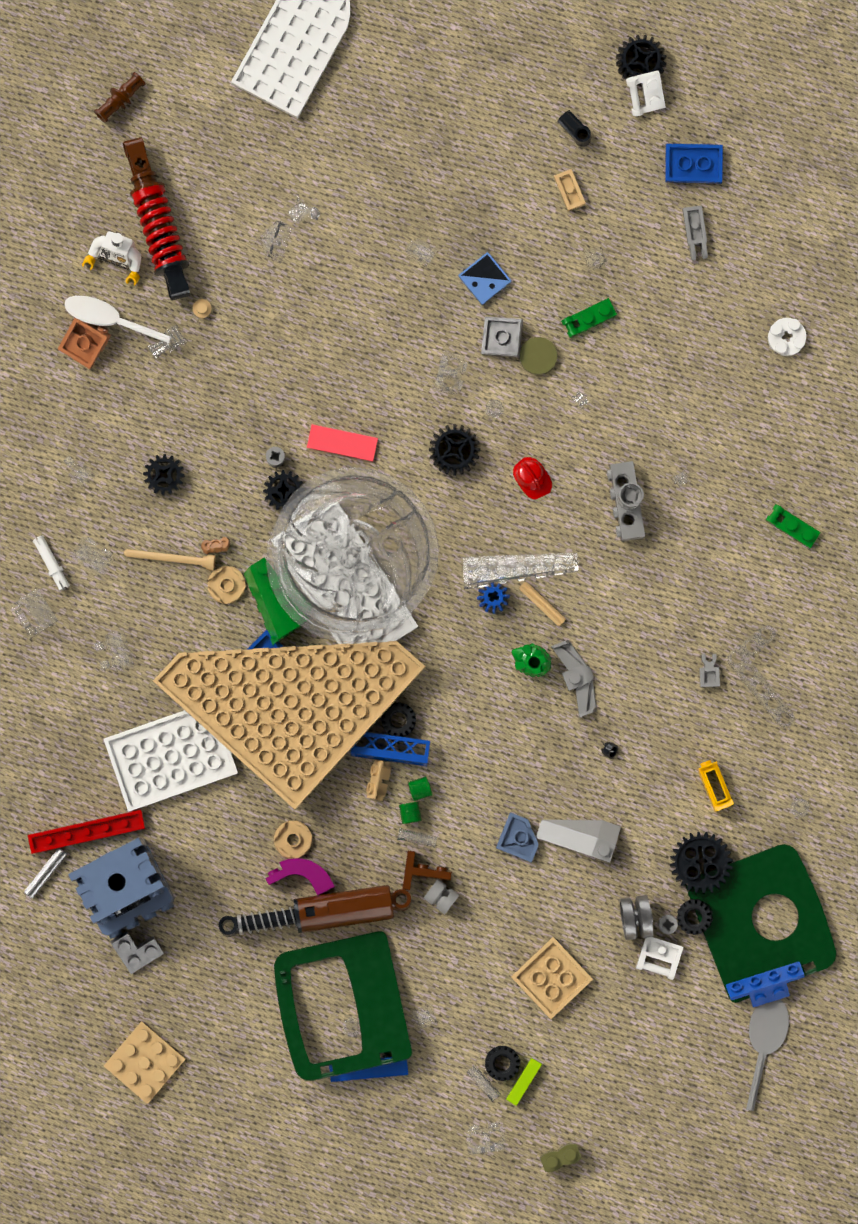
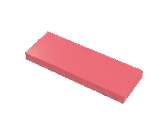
M312 424L307 448L373 462L378 438Z

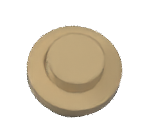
M199 299L193 304V313L198 318H206L210 315L212 307L207 300Z

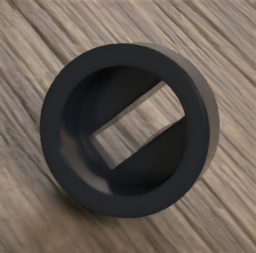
M606 742L603 744L605 746L604 749L601 748L602 754L612 759L618 751V746L612 742Z

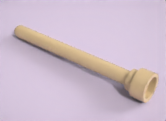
M130 549L124 551L126 557L202 565L206 570L213 571L215 569L216 555H207L201 558Z

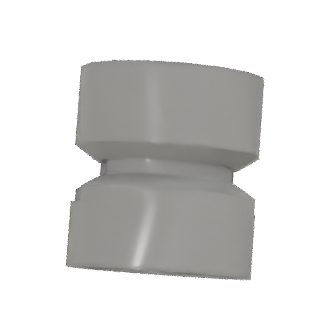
M634 482L624 484L617 494L618 504L625 510L636 509L643 500V489Z
M437 879L423 899L431 905L436 904V909L445 915L459 897V894L452 889H446L447 885Z

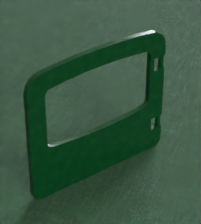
M377 931L287 951L276 958L274 973L281 1020L295 1071L301 1079L316 1081L405 1061L411 1057L410 1039L389 943L384 932ZM341 957L345 963L356 1002L362 1051L357 1055L313 1064L309 1061L299 1028L292 990L291 969L303 964ZM392 1053V1058L381 1060L380 1054ZM332 1065V1072L322 1074L321 1067Z

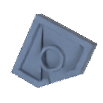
M510 812L496 849L532 863L539 844L529 820Z

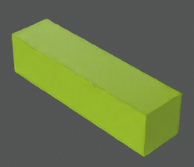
M531 1057L506 1097V1100L517 1106L541 1067V1063Z

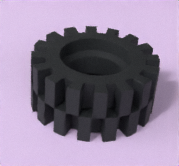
M393 703L382 715V726L391 736H407L416 725L415 712L405 703ZM395 713H403L406 716V724L403 727L398 728L392 724L391 718Z
M700 899L686 901L677 911L678 925L687 934L697 935L703 933L710 927L713 921L711 907L705 901H700ZM696 909L701 912L702 920L699 924L689 922L687 916L690 910Z
M500 1045L492 1048L487 1053L485 1068L493 1079L508 1081L515 1077L519 1071V1056L512 1048ZM499 1056H506L510 1060V1066L505 1071H500L495 1067V1060Z

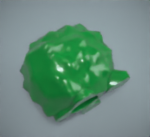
M531 643L530 645L527 644L513 649L511 652L515 660L516 670H519L526 676L530 675L532 678L544 676L551 669L552 658L541 646Z

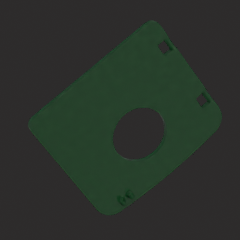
M777 845L728 864L733 867L732 870H727L730 878L724 877L726 884L720 882V889L714 886L713 893L706 889L705 895H703L702 890L695 894L694 888L688 892L690 900L700 899V901H705L713 912V921L710 927L703 933L729 999L726 984L795 962H800L806 977L827 969L836 959L835 945L818 895L799 854L790 845ZM717 870L709 871L707 874L714 876L717 874ZM704 874L701 875L702 880L705 879ZM770 894H780L789 898L794 903L798 912V923L795 930L788 937L781 940H769L762 937L756 931L752 922L754 906L761 898ZM694 909L700 923L702 920V914L700 911ZM813 961L815 968L804 971L802 965ZM747 995L731 1001L737 1003L750 997Z

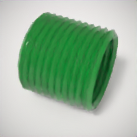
M426 776L408 781L414 801L432 796L430 784Z
M419 802L399 805L402 824L422 821Z

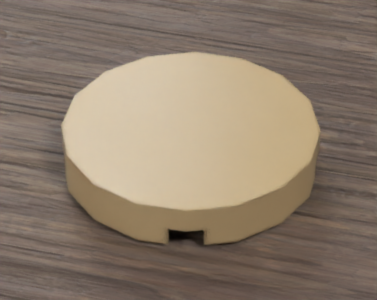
M219 567L209 576L208 591L212 598L219 603H234L245 592V578L235 567Z

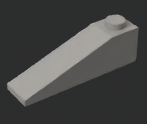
M541 820L536 838L610 863L621 826L604 820Z

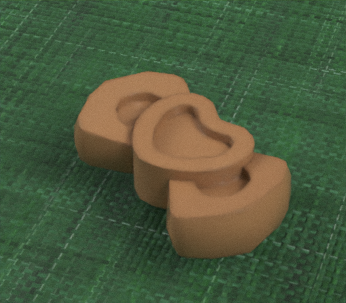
M226 537L220 540H204L201 549L205 554L227 551L230 547V542Z

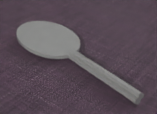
M780 999L757 1006L750 1019V1042L759 1054L746 1110L754 1111L766 1055L775 1052L782 1045L788 1032L789 1015L785 1004Z

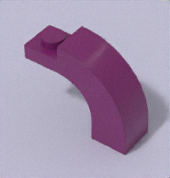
M300 858L279 862L282 870L279 871L276 868L268 872L269 876L265 878L268 885H271L289 875H302L311 882L317 895L335 887L330 876L322 867L312 861Z

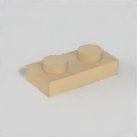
M572 169L554 175L555 182L568 212L586 204Z

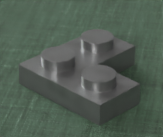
M127 931L110 941L130 974L164 954L154 936L136 946Z

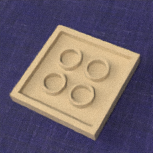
M554 937L511 976L550 1019L593 980Z
M141 1021L105 1063L104 1067L148 1104L186 1058Z

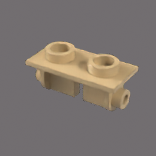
M374 761L370 769L371 780L366 788L367 798L383 801V798L386 797L388 784L382 783V779L389 781L392 769L390 767L391 763Z

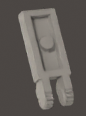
M702 205L683 208V218L691 260H696L694 245H701V255L703 259L708 258L707 237Z

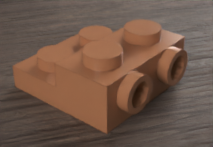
M74 318L58 350L91 369L100 352L104 350L111 334L108 333L109 329L105 326L89 324Z

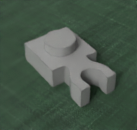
M706 654L701 655L704 668H699L700 687H720L719 667H714L717 659L716 654H712L711 662L706 660Z

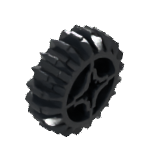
M636 35L635 41L632 37H629V43L624 41L623 47L618 48L619 54H616V59L619 60L616 62V66L620 67L618 73L625 72L622 78L626 79L627 77L641 75V73L632 71L636 68L640 69L643 74L657 70L660 74H663L664 69L662 67H666L667 64L663 60L667 56L662 54L664 48H658L660 42L653 44L654 38L651 37L650 41L646 40L647 35H644L643 39ZM640 47L647 48L650 51L643 52ZM630 50H633L634 58L627 64L626 55ZM638 57L644 58V63H641V61L639 63ZM656 57V66L650 71L648 62Z
M453 424V430H450L449 425H446L447 432L440 428L439 433L441 436L434 434L433 437L437 441H430V444L435 446L429 448V452L435 453L430 456V459H437L433 463L434 466L441 464L439 467L440 472L444 467L447 468L446 475L449 474L450 470H453V476H456V470H459L460 474L463 475V468L469 472L471 470L469 464L472 466L476 465L472 459L479 460V456L474 454L480 452V448L474 447L479 445V441H472L476 438V435L472 434L469 436L471 432L469 428L466 432H463V425L460 426V430H456V424ZM457 435L463 437L464 440L454 442L448 436ZM444 440L448 450L440 456L439 445ZM469 444L471 453L468 459L465 460L461 451ZM451 446L460 447L458 454L450 453ZM456 458L461 464L452 465L445 462V460Z

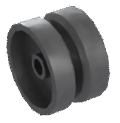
M648 896L636 897V909H634L633 901L630 897L620 898V912L625 940L637 938V927H639L642 938L653 937V916Z

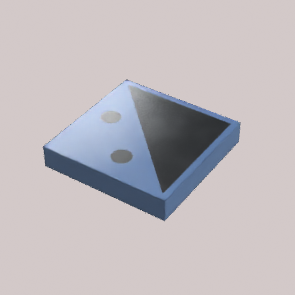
M488 252L458 275L481 305L485 304L511 283L510 278Z

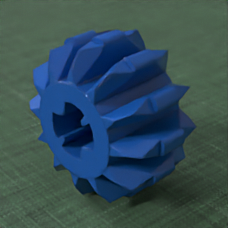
M491 581L490 588L484 583L483 586L486 591L483 589L478 590L480 594L484 595L477 596V600H484L479 606L487 605L485 612H488L490 607L493 614L496 613V607L502 612L503 607L500 604L507 606L508 602L503 599L510 598L508 594L503 595L507 588L505 587L500 590L502 585L500 582L497 587H494V581ZM496 593V597H499L498 601L494 600L491 602L488 595Z

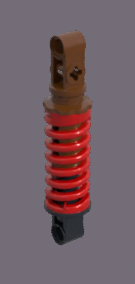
M142 137L124 141V152L128 158L133 175L130 180L131 184L135 187L130 192V196L134 199L135 207L138 208L137 215L141 218L139 222L144 227L142 232L147 237L145 240L146 244L150 246L148 249L149 254L153 256L151 261L154 265H157L154 269L155 276H164L171 301L190 296V290L183 270L189 266V262L181 252L183 246L180 244L173 245L180 240V236H170L177 231V227L175 225L170 226V223L174 221L173 216H167L171 212V207H164L168 203V198L161 197L165 193V184L157 182V174L151 170Z

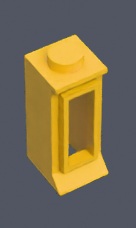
M711 760L701 763V768L697 770L714 812L734 805L717 761L712 763ZM712 770L715 771L725 799L718 802L706 775L707 772Z

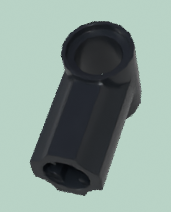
M570 110L561 115L557 122L575 140V143L581 147L589 145L591 142L590 129L584 126ZM585 133L588 137L582 140L578 138V135Z

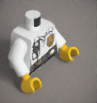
M110 231L107 232L106 236H100L93 240L88 252L89 255L85 257L82 267L88 262L91 264L90 270H92L96 262L94 257H97V259L129 271L131 270V273L126 278V283L128 284L133 279L135 286L140 280L137 272L140 269L141 253L135 248L134 241L122 236L120 233Z

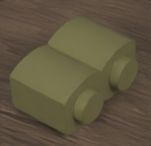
M566 1143L558 1150L544 1152L539 1158L545 1172H554L563 1165H571L578 1162L582 1157L576 1143Z

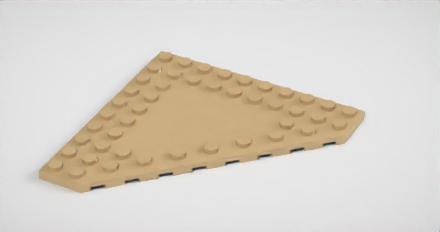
M397 641L178 653L153 682L296 810L426 667Z

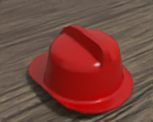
M524 457L514 466L513 476L522 491L529 498L536 500L550 493L552 489L551 478L537 459Z

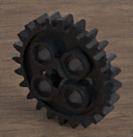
M697 832V837L690 833L689 840L683 837V844L677 842L679 849H673L676 856H670V859L675 861L670 864V867L676 868L672 871V875H678L675 879L676 882L682 880L681 888L687 885L688 892L694 888L695 894L702 890L703 895H705L706 889L713 893L714 886L720 889V882L726 884L724 877L730 878L727 870L733 869L732 866L728 865L733 862V859L727 858L731 855V851H725L728 847L727 844L721 846V838L715 841V834L709 838L708 832H705L704 837H701L700 832ZM699 846L702 847L703 862H705L704 880L701 879L700 865L698 864ZM713 849L716 853L714 856L708 857L705 855V851ZM689 850L696 852V856L692 859L686 857V852ZM715 868L717 874L710 876L707 874V870ZM695 869L698 874L692 878L687 875L688 871Z

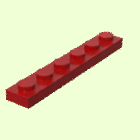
M137 810L27 836L31 854L146 828L142 810Z

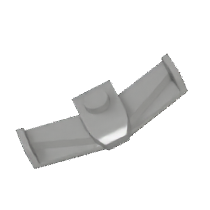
M569 640L551 646L568 670L562 673L568 691L576 690L579 718L596 712L594 676L591 668L586 665Z

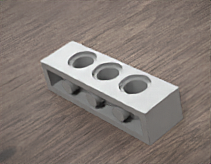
M630 461L610 464V470H607L608 481H612L613 488L610 489L611 500H615L616 507H613L614 519L618 518L619 526H616L617 538L621 537V542L643 539L645 532L640 505L634 510H625L621 508L617 501V494L621 489L617 484L618 479L623 478L627 483L634 482L637 484L634 463ZM625 516L632 517L633 524L626 525L623 522V518Z

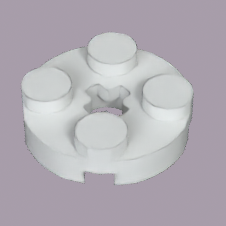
M779 319L769 330V346L773 351L782 356L795 355L805 345L806 331L797 319ZM784 332L792 335L790 342L782 339Z

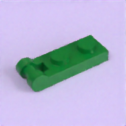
M607 298L572 316L564 318L561 322L563 326H566L569 338H572L617 316V313L610 299ZM577 321L579 327L575 328L572 322Z
M775 504L772 508L773 512L767 516L765 521L811 549L821 532ZM779 515L784 517L781 523L777 521Z

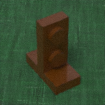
M415 851L407 852L402 889L410 890L412 875L451 880L452 872H448V868L437 867L436 870H431L429 865L423 864L413 867Z

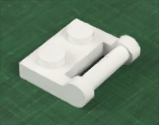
M658 70L626 79L627 86L630 88L633 116H640L643 113L666 108ZM639 83L642 85L645 105L641 106L637 90Z
M647 937L644 940L636 969H645L667 976V979L673 980L683 947L654 937ZM649 956L671 963V967L668 969L646 962L645 958Z

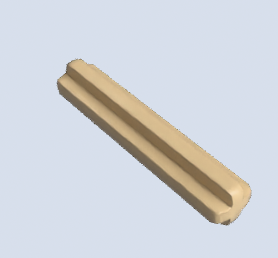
M524 582L519 587L520 591L557 626H561L565 622V617L528 582Z

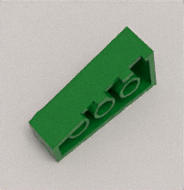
M265 557L245 571V579L252 596L255 597L258 611L262 614L265 628L271 637L272 645H275L301 628L309 620Z

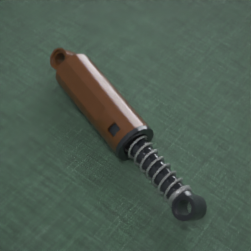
M389 885L297 898L293 899L294 909L289 907V910L281 908V911L274 909L273 912L266 910V913L263 914L259 911L256 915H253L251 912L250 916L243 914V917L240 914L237 917L224 916L220 919L218 927L224 936L233 937L236 934L244 935V932L247 931L251 934L254 930L259 933L260 929L265 931L268 928L275 930V927L282 929L286 925L290 928L293 924L298 928V933L390 920L394 918L393 910L405 911L410 907L411 896L404 889L391 893ZM399 896H405L407 902L400 905L396 902V899ZM232 922L234 928L231 931H225V923Z

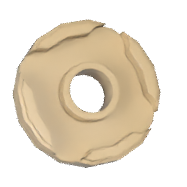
M287 821L277 828L274 835V844L276 850L282 856L289 859L300 858L310 850L312 835L304 823ZM296 834L299 841L296 845L288 843L289 835Z

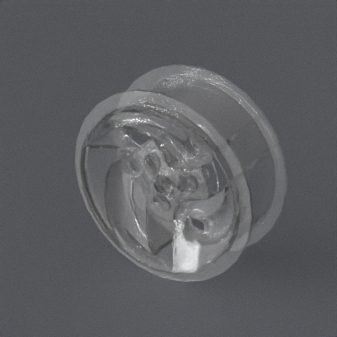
M350 467L330 470L308 480L291 495L280 511L268 540L266 567L270 586L279 605L294 622L310 633L328 640L354 643L376 639L395 630L411 616L431 588L438 567L439 545L435 525L425 505L411 489L395 478L372 469ZM386 507L399 518V520L392 522L380 533L370 524L358 520L372 511ZM316 521H323L327 526V533L323 536L314 534L311 528L312 524ZM286 534L299 542L315 545L313 554L315 568L298 561L286 547ZM355 536H362L365 539V543L357 544ZM391 539L397 544L399 549L396 552H388L383 546V541ZM333 553L337 560L335 562L329 561L327 554ZM349 554L353 555L352 558L354 559L352 561L347 557ZM357 569L365 570L367 576H358ZM381 581V608L379 616L361 619L362 606L359 594L372 589ZM343 590L349 594L350 602L347 605H340L336 602L335 593L337 591Z

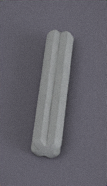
M58 848L25 889L24 893L30 898H34L66 858L67 853Z

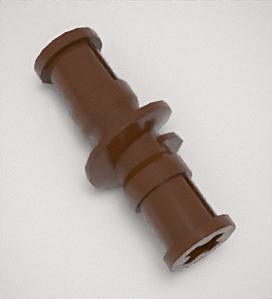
M136 72L131 74L132 77L126 83H123L119 90L111 88V97L99 109L94 110L95 115L102 122L106 123L108 118L120 107L125 110L124 102L129 105L132 104L128 98H131L141 86L146 85L145 81Z

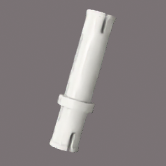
M44 536L37 537L38 539L35 538L33 543L49 570V576L53 577L59 591L65 590L70 584L62 572V566H59Z

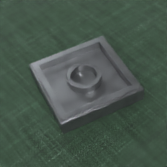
M485 317L481 354L519 358L523 319Z

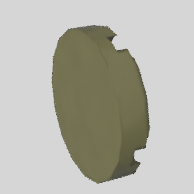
M531 338L521 347L520 363L527 372L533 375L546 374L556 364V348L546 338Z

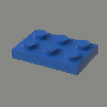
M665 145V182L722 184L723 145Z

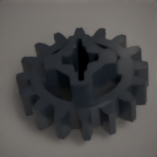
M163 454L161 459L156 455L155 461L149 459L151 465H145L148 472H143V475L148 477L144 480L145 484L150 483L148 489L155 488L154 493L157 495L161 491L162 496H165L167 491L172 495V489L178 491L177 485H183L180 478L185 477V474L180 473L184 470L183 466L178 467L180 461L174 462V456L172 455L167 459L166 454ZM160 463H169L167 466L159 465ZM154 469L156 471V476L152 480L151 474L152 470ZM176 470L177 477L174 481L172 479V473H174ZM160 472H167L168 477L166 479L164 477L160 479ZM160 484H168L169 486H168V487H159L158 485H160Z
M282 470L281 475L274 472V478L268 477L270 483H264L268 487V489L263 490L264 494H268L265 500H271L269 506L276 505V511L280 507L283 508L284 512H286L287 507L294 510V504L300 505L298 499H304L300 495V493L305 492L304 488H300L303 485V481L297 482L299 476L292 477V471L288 475L285 474L284 470ZM287 479L291 480L296 487L290 486L287 483ZM277 480H280L276 487H272ZM283 483L286 489L289 490L286 492L285 499L282 493L279 492V490H282ZM296 494L295 498L292 501L288 502V499L291 497V495ZM272 495L278 496L281 499V503L277 502Z

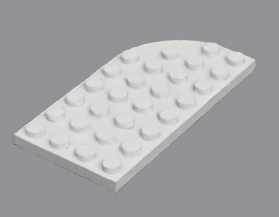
M276 0L234 75L231 84L298 119L348 28L350 0Z

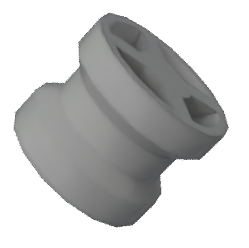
M271 447L266 453L267 463L272 467H280L285 461L284 451L279 447Z
M664 915L660 918L658 926L662 933L672 934L676 931L678 923L674 916Z

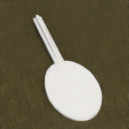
M72 296L65 301L66 310L83 322L99 326H110L117 323L166 343H170L172 338L171 336L119 318L118 311L102 300L88 296Z

